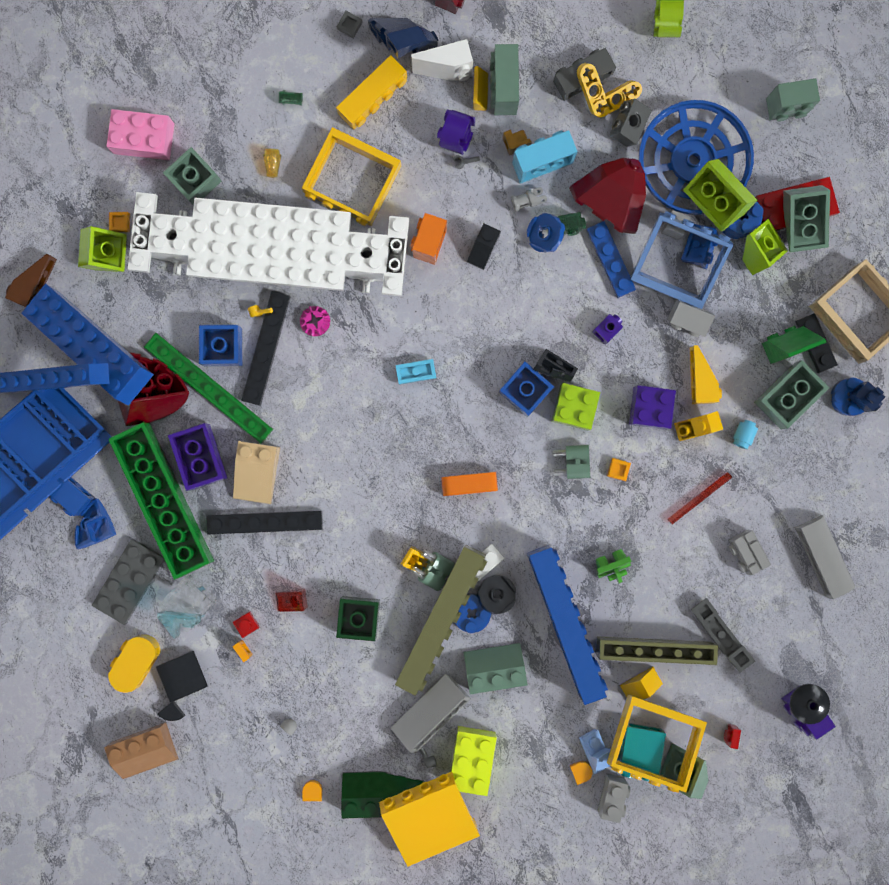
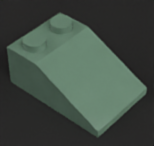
M823 185L783 190V211L789 252L828 248L830 190Z

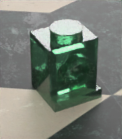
M581 212L558 216L561 223L565 225L564 235L574 236L579 234L582 229H586L585 218L581 217Z

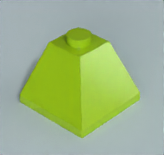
M769 219L765 220L746 237L742 260L752 275L771 267L788 252Z

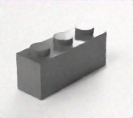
M606 47L601 50L596 49L585 59L579 58L573 62L572 66L568 68L562 67L556 72L553 82L564 101L583 91L577 77V69L581 64H592L597 70L600 82L614 74L616 65ZM585 68V73L583 75L588 77V72L590 70Z

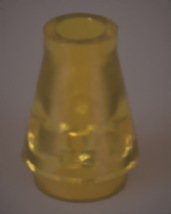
M264 149V154L262 155L266 177L278 178L282 156L280 150Z

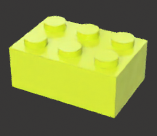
M463 726L457 727L451 771L460 792L488 796L497 739L496 732Z

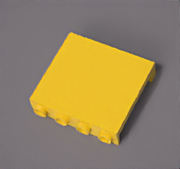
M452 771L379 802L381 816L407 867L480 836L476 821L472 818L464 802Z

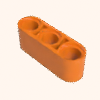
M496 472L441 477L443 496L498 491Z

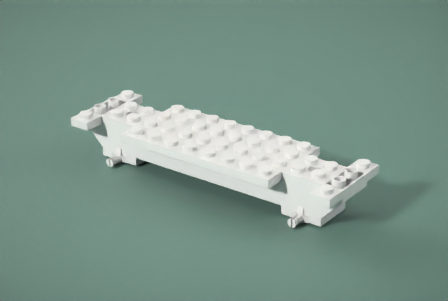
M136 192L128 262L129 271L149 273L152 257L160 261L173 263V275L181 276V267L187 264L186 275L188 277L344 291L346 276L363 281L362 293H365V290L366 293H370V282L383 281L382 295L402 296L409 227L408 217L389 216L388 235L375 234L376 229L372 228V234L371 228H368V233L349 232L351 212L194 198L193 217L187 216L188 212L184 210L179 211V216L157 214L158 196L151 193ZM176 232V238L174 240H169V236L172 233ZM368 250L372 252L371 257H362V253L364 251Z

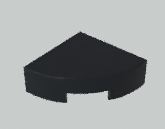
M175 701L157 713L159 717L167 721H177L186 716Z

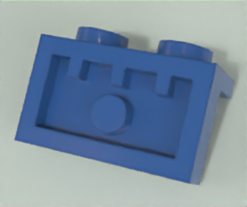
M694 224L693 226L701 229L703 225ZM704 226L711 229L712 234L719 236L715 228ZM690 233L681 260L682 262L700 265L703 269L707 270L708 265L713 261L714 247H717L718 244Z

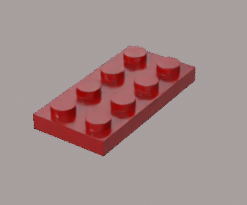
M830 177L757 195L755 198L764 210L761 223L769 219L775 230L786 228L783 211V190L820 185L830 190V216L839 214L840 211Z

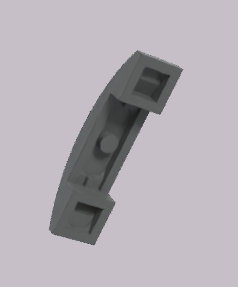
M707 598L691 609L702 627L739 673L755 662Z

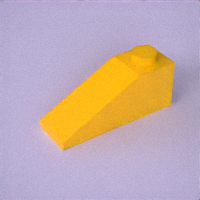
M694 345L689 348L692 404L719 403V399L722 398V389L719 388V383L699 346Z

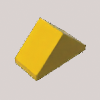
M411 546L400 564L410 570L413 567L422 570L423 566L426 568L428 565L426 563L428 559L421 556L423 552Z
M652 666L622 683L620 687L626 698L629 694L640 699L650 698L663 683Z

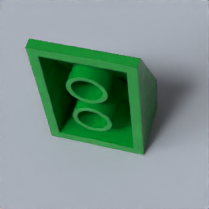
M796 326L785 329V334L779 336L778 333L766 337L768 341L763 342L762 345L770 364L824 344L826 340L804 326L797 329Z

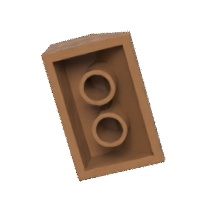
M166 722L112 741L104 747L110 766L122 779L179 759Z

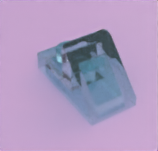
M173 611L157 613V618L174 639L180 636L181 624L182 627L193 628L194 625L201 623L202 614Z

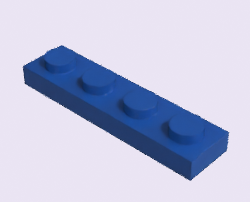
M605 221L587 228L586 231L617 298L635 291L634 283Z

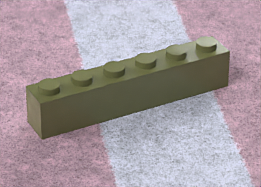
M597 636L596 656L599 660L717 665L718 645L707 641Z

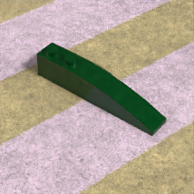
M383 771L343 772L341 791L342 819L382 817L380 801L421 785L424 780H414L401 775L387 774V772Z

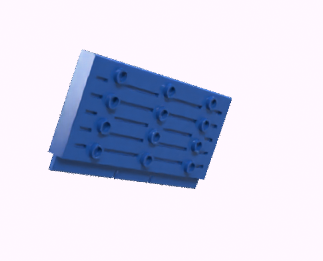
M64 388L32 391L0 419V540L28 516L24 511L26 508L29 512L34 511L62 486L58 482L60 478L66 482L110 443L108 439L112 436Z

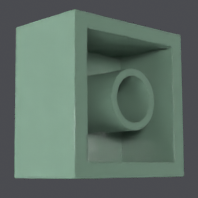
M817 79L778 84L766 98L769 120L780 122L787 120L788 117L799 119L807 116L820 102Z
M192 147L163 172L193 206L194 198L206 197L222 182L219 176Z

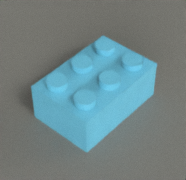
M561 130L554 133L550 138H539L534 144L529 146L524 144L516 148L512 164L521 184L573 164L578 151L570 131L563 132Z

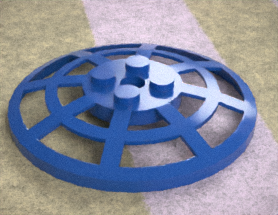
M689 100L671 105L652 120L641 139L638 160L645 172L646 187L660 203L676 212L701 215L704 214L701 209H684L673 205L677 196L691 199L685 192L680 191L684 183H690L708 161L726 156L727 168L732 173L734 166L733 154L745 150L746 167L740 182L746 187L754 165V150L747 129L734 113L713 102ZM686 109H704L712 111L717 115L711 124L696 120L688 121ZM678 111L680 123L671 127L663 136L653 130L661 120ZM723 118L733 125L743 143L731 146L724 133L718 129ZM689 127H699L707 131L703 138L691 137ZM682 130L683 140L676 146L667 140L673 133ZM713 135H716L721 140L725 149L715 150L714 146L709 142ZM650 137L658 143L654 154L655 166L644 167V149L647 139ZM662 147L672 153L670 163L660 165V154ZM696 156L699 163L692 164L689 161V157ZM673 170L674 174L678 177L674 187L666 180L663 172ZM657 173L661 183L670 191L666 200L660 197L653 189L647 175Z

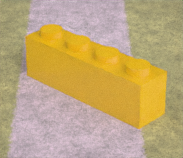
M390 55L336 107L338 115L353 130L356 127H361L370 114L378 111L379 105L384 100L388 101L397 88L405 85L407 82V71Z

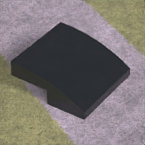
M194 651L156 666L170 703L208 687Z

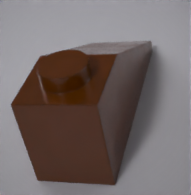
M45 254L12 281L6 289L5 298L26 307L47 282L57 259L49 254Z

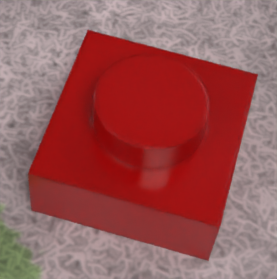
M251 611L233 621L242 639L260 628Z
M728 724V729L724 732L725 744L733 749H738L741 729L736 725Z

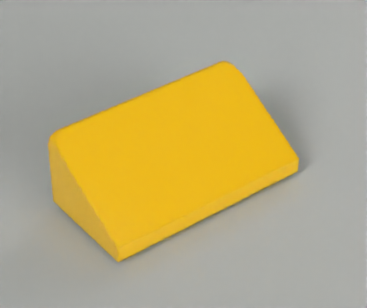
M479 66L474 67L473 109L486 111L488 108L489 75Z

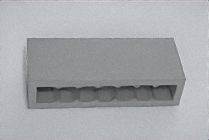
M821 515L796 526L795 530L825 596L830 599H836L852 591L855 588V584L824 516Z
M445 674L391 727V730L409 752L417 753L471 698L449 675Z

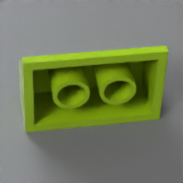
M719 159L708 161L683 190L721 232L742 217L757 201Z

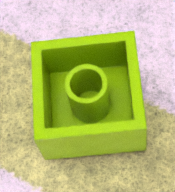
M562 383L559 388L551 422L587 431L591 430L601 392Z

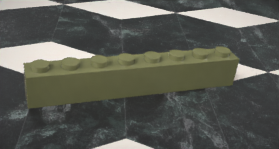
M468 545L464 546L395 684L399 688L415 696L418 690L423 691L427 683L424 678L427 673L431 675L436 665L432 663L435 656L440 657L444 649L441 645L444 639L448 641L453 631L450 627L453 622L457 623L461 615L459 609L461 605H466L470 597L467 593L470 587L474 589L479 579L476 577L478 571H483L488 562L484 560L486 554Z

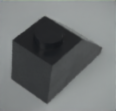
M483 223L467 263L484 270L497 244L501 231Z

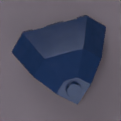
M408 18L368 19L369 29L379 44L383 42L388 51L392 49L398 59L410 51L414 54L438 47L439 40L434 31L430 32Z

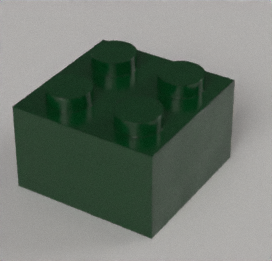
M342 596L339 602L336 638L376 641L380 599Z

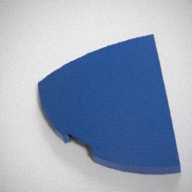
M97 498L90 502L81 513V516L84 518H82L80 525H76L75 546L78 550L117 535L105 507Z

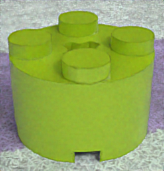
M656 0L653 37H681L682 26L680 25H682L684 14V0Z

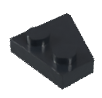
M545 349L533 370L571 382L578 368Z

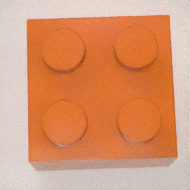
M425 213L423 218H419L416 228L418 229L417 237L413 236L410 247H412L413 258L435 265L447 231V220Z

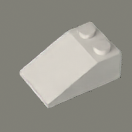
M467 39L411 54L413 74L450 81H466L472 77L473 59Z

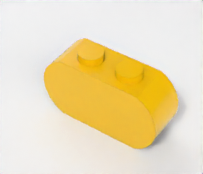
M137 635L130 640H125L120 648L122 652L119 657L116 656L110 664L111 670L108 673L109 682L115 690L128 693L142 685L161 653L158 641L150 635Z

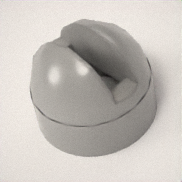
M286 719L280 727L292 736L296 731L297 724L293 719Z

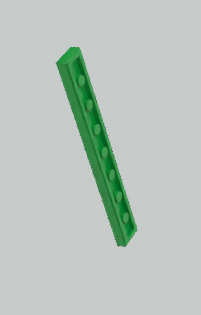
M155 333L144 346L146 350L166 364L169 369L178 374L180 378L260 444L274 430L158 333Z

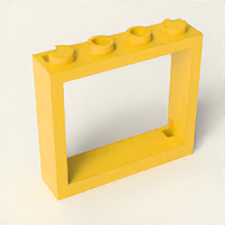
M332 127L302 186V190L306 198L312 201L317 199L328 209L335 208L339 211L351 212V217L355 218L357 223L366 226V224L372 226L401 168V160ZM335 143L391 169L369 216L313 190Z
M628 694L607 764L612 767L611 770L623 774V771L629 772L632 778L641 780L643 777L649 779L648 783L660 787L663 784L668 786L667 789L672 792L679 793V790L686 792L707 722ZM633 706L693 726L677 781L617 760Z

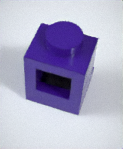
M609 314L592 333L606 345L623 328L621 325L623 321L616 314L613 316ZM607 324H611L613 330H609Z

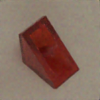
M305 588L275 593L278 612L304 611L308 607Z

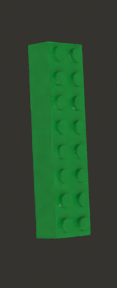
M143 422L109 438L108 440L173 579L181 578L214 562V558L151 424Z

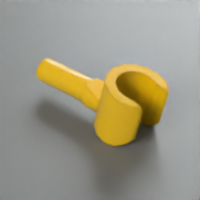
M254 305L248 308L250 317H260L262 314L272 313L273 309H260L259 305Z

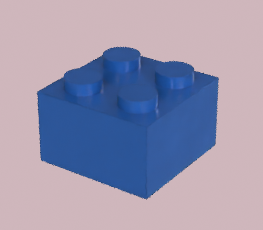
M199 325V364L204 367L243 366L242 328L239 325Z
M524 362L499 390V393L528 417L554 386L537 371H534L527 362Z

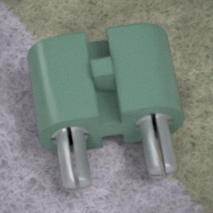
M589 445L566 446V450H553V453H560L553 454L554 457L566 456L567 469H554L553 472H564L554 473V476L567 475V479L591 478Z
M423 550L421 556L428 559L426 561L428 565L426 568L423 566L422 570L413 567L411 573L418 576L419 582L436 591H440L446 583V576H450L455 563L437 552L431 554Z

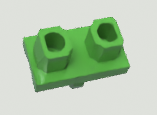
M622 549L612 553L615 560L613 563L608 564L605 556L596 559L598 578L607 576L609 581L616 579L618 584L623 582L621 577L627 575V571L624 568L630 567L632 561L629 556L626 557Z

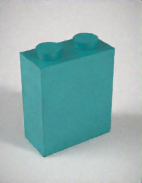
M628 723L618 760L660 774L666 733L661 728ZM623 771V774H621L624 777L632 778L629 772Z

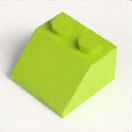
M92 226L80 229L78 267L95 271L124 272L127 234Z

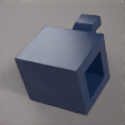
M867 381L860 383L848 398L864 412H875L882 406L885 396L879 387L875 388Z

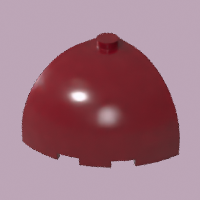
M130 353L154 375L129 406L118 401L125 426L157 421L180 409L186 403L189 396L187 386L178 374L175 375L167 368L166 364L155 358L151 360L141 357V354Z

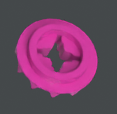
M309 306L300 317V326L306 334L320 336L328 330L330 316L325 309L319 306ZM312 314L316 318H320V321L317 322L318 328L313 323H309L312 320Z

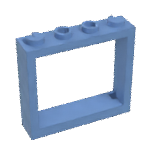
M667 211L665 213L660 212L631 274V280L702 309L733 247V243L730 241L731 238L724 234L719 236L712 234V230L704 226L701 229L693 226L694 222L690 220H678L673 213ZM663 221L723 246L699 295L640 271Z

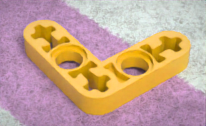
M583 63L577 69V77L590 112L596 117H604L619 109L624 101L637 99L642 93L641 84L634 80H629L604 93L597 70L592 64ZM585 68L590 70L588 72V77L583 75L585 73ZM592 85H596V87H597V92H596V94L593 95V96H590V94H589V89H590V87H591ZM631 86L635 87V89L633 90V94L629 92L631 90ZM618 93L620 100L617 104H613L612 97ZM598 104L604 105L600 108L601 112L596 111V109H598Z

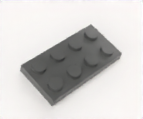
M131 539L91 606L121 624L126 625L163 564L164 557L135 539Z

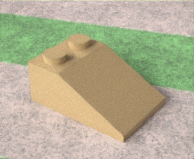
M238 441L234 472V499L267 504L272 503L280 447Z

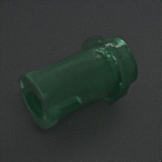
M286 90L279 91V103H282V105L296 104L302 106L303 93L286 92Z

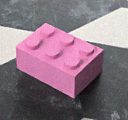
M111 109L107 148L117 155L170 161L174 122L167 115Z

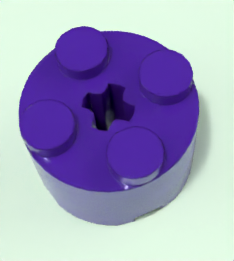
M447 109L444 116L445 123L443 127L439 128L437 138L440 139L439 146L463 155V151H467L474 132H471V126L475 127V117Z

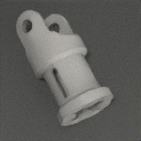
M538 187L527 190L524 194L511 196L515 212L528 206L534 207L547 201L545 195L537 197L542 194L543 189Z

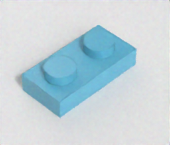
M433 359L395 365L399 385L436 379Z

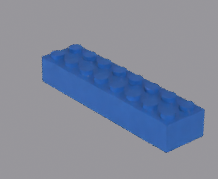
M46 283L21 313L77 365L108 363L110 384L100 386L114 399L128 406L154 375L63 294Z
M546 545L527 552L529 562L580 699L584 705L606 698L605 691L608 688L604 679L598 674V672H601L597 660L591 655L594 653L593 647L588 639H585L584 635H587L584 624L578 620L580 612L577 605L571 601V598H573L571 588L567 584L565 585L564 580L567 577L564 569L558 566L557 561L560 558L557 550Z

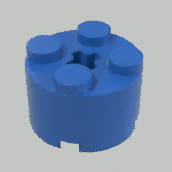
M756 201L742 216V220L738 219L722 231L723 234L732 239L747 237L762 222L764 212L762 206Z

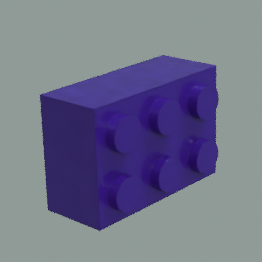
M203 423L168 435L186 491H192L228 479L210 424Z

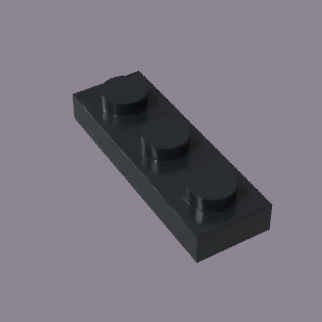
M813 313L795 321L797 328L804 326L826 340V343L808 350L817 373L837 366L836 359L816 314Z

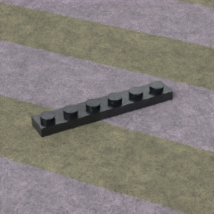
M271 291L267 308H272L273 312L266 313L264 316L241 399L243 402L258 406L262 404L291 298L289 295Z
M322 510L206 515L207 535L323 530Z

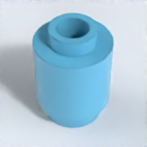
M749 420L740 422L733 437V444L748 450L758 431V428L755 427L756 423Z

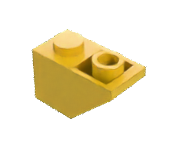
M718 411L674 423L679 441L723 430Z

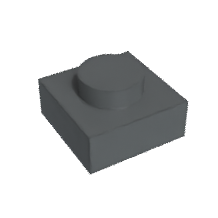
M345 11L336 27L337 30L354 39L363 21L361 18Z

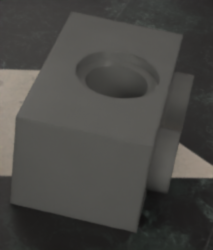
M634 98L621 104L620 112L612 124V130L609 135L626 147L638 144L652 111Z

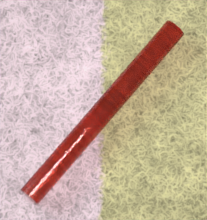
M728 472L725 473L667 520L673 525L728 482L732 476Z

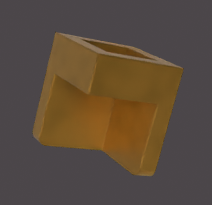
M511 130L503 132L502 139L509 156L513 155L519 146L524 144L529 146L532 143L531 139H527L524 130L513 134Z

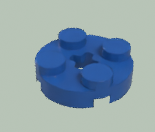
M543 213L538 217H534L527 228V237H529L531 242L529 243L530 246L538 252L556 251L563 240L565 225L553 214ZM548 229V235L544 238L542 232Z
M854 377L837 382L832 388L831 403L833 408L841 415L855 416L864 412L853 401L847 400L848 392L851 394L863 382L862 380Z
M468 594L470 597L465 606L461 605L459 609L461 615L457 623H455L462 631L470 634L483 630L491 618V613L481 607L475 594ZM468 609L477 610L475 618L467 617L469 614Z

